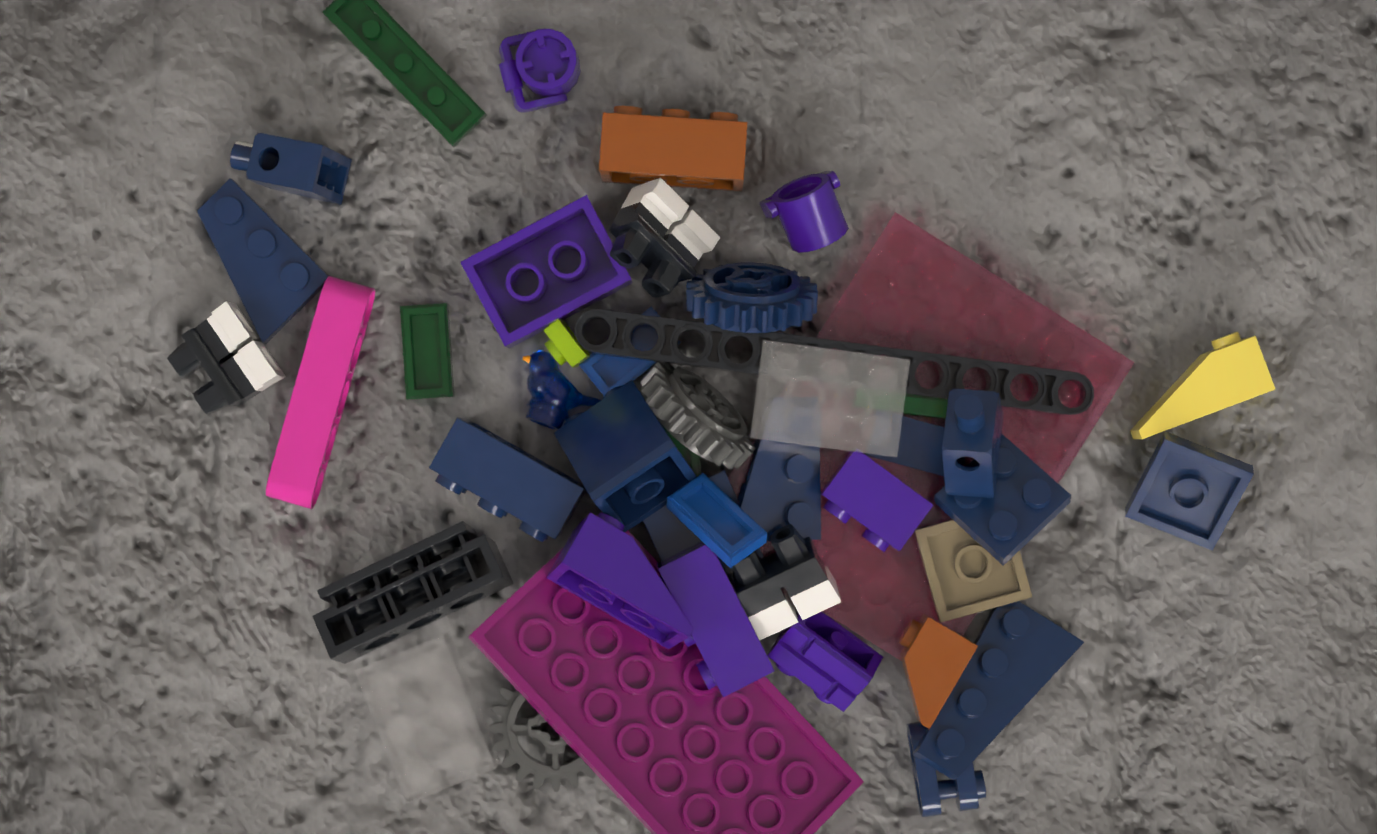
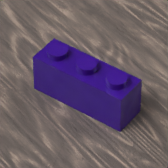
M701 541L656 564L661 574L659 576L694 628L690 637L685 639L684 642L687 647L696 643L704 660L697 663L696 666L709 690L718 686L724 698L775 671L717 555Z

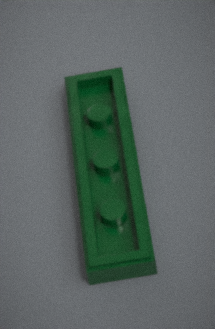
M334 0L322 12L453 147L487 116L474 100L376 0Z

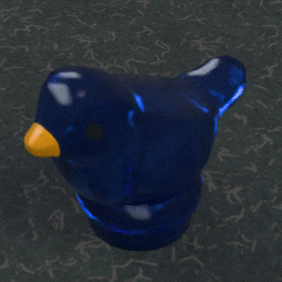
M539 350L531 355L523 356L522 360L529 369L527 389L532 396L526 405L529 407L526 419L557 431L562 427L564 421L569 418V410L580 406L592 407L601 401V399L584 395L578 391L559 369L557 361L549 352Z

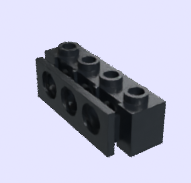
M462 521L317 590L320 599L333 604V606L312 617L330 659L346 664L514 583L495 541L485 534L478 537L475 530ZM454 549V554L442 559V554ZM412 569V574L402 579L399 578L398 575ZM370 590V594L360 599L357 598L356 595Z

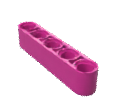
M328 276L325 280L266 485L267 497L309 509L314 508L321 491L373 308L375 288L333 276Z

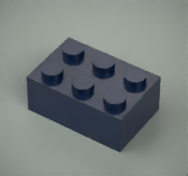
M456 418L429 466L431 470L439 474L435 480L438 484L459 495L461 493L465 494L467 490L481 497L477 503L479 507L499 518L506 517L508 513L522 520L519 526L520 530L542 542L547 540L549 536L557 539L562 535L586 492L583 483L468 418Z

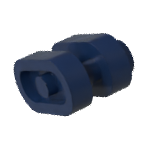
M920 722L908 723L907 737L921 816L941 815L940 800L955 798L959 812L978 809L979 799L986 798V787L982 770L974 771L972 762L958 778L937 781L936 769L912 755L927 727L923 726Z

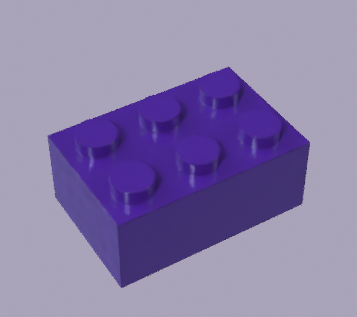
M587 195L460 262L504 346L509 349L544 331L546 327L558 319L565 320L633 283L626 268L620 266L610 256L613 243Z

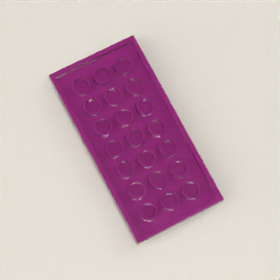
M629 531L625 532L634 538L658 576H660L661 574L656 565L658 562ZM562 549L468 636L473 644L652 834H814L864 782L766 677L723 698L718 686L710 690L708 689L696 666L697 663L704 660L696 643L687 647L685 642L682 641L674 647L667 649L547 579L546 577Z

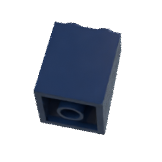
M632 380L623 386L611 389L600 402L585 412L574 414L566 420L563 427L554 432L555 437L593 502L604 514L621 522L625 527L623 532H627L667 505L668 496L697 477Z

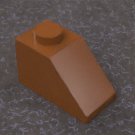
M923 613L919 622L913 618L910 620L898 643L904 646L900 656L916 718L923 726L930 729L978 645Z

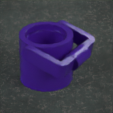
M538 29L507 37L501 42L499 47L502 63L499 64V69L505 91L511 93L513 104L517 111L526 113L563 104L568 101L566 93L570 92L577 84L581 69L580 59L571 40L562 32L553 29ZM519 45L515 55L516 60H513L510 47ZM522 80L532 92L545 98L525 102L522 92L524 88Z
M824 171L795 179L780 187L772 196L759 202L766 218L773 219L779 216L792 250L798 253L810 252L826 247L839 240L849 229L833 190L840 187V181L834 171Z

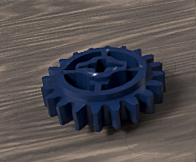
M755 262L719 265L713 269H703V275L696 274L695 278H692V281H687L686 310L692 312L693 318H704V324H713L723 330L743 333L785 331L790 326H802V320L811 321L813 314H817V284L810 283L809 276L799 277L798 271H791L777 265Z

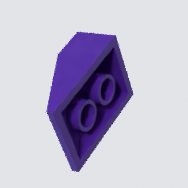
M590 512L572 531L546 578L667 649L689 638L694 630L693 626L634 538L623 532L624 525L607 514L599 513L596 516Z

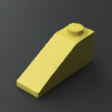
M1234 332L1211 341L1214 350L1201 354L1130 430L1132 438L1145 439L1275 390L1256 336L1241 339L1239 333Z

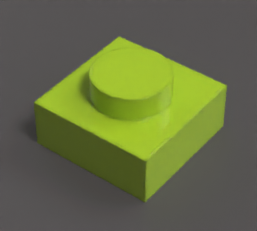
M558 319L544 329V332L550 338L544 345L561 366L568 362L572 368L578 367L580 363L590 357L591 354L578 343L575 333L565 320Z

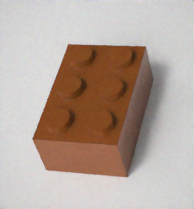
M615 106L614 113L603 112L599 172L603 182L641 185L661 177L670 187L742 192L748 122L738 121L737 114L712 112L709 115V119L690 118V111L663 109L661 116L642 115L643 109L634 106Z

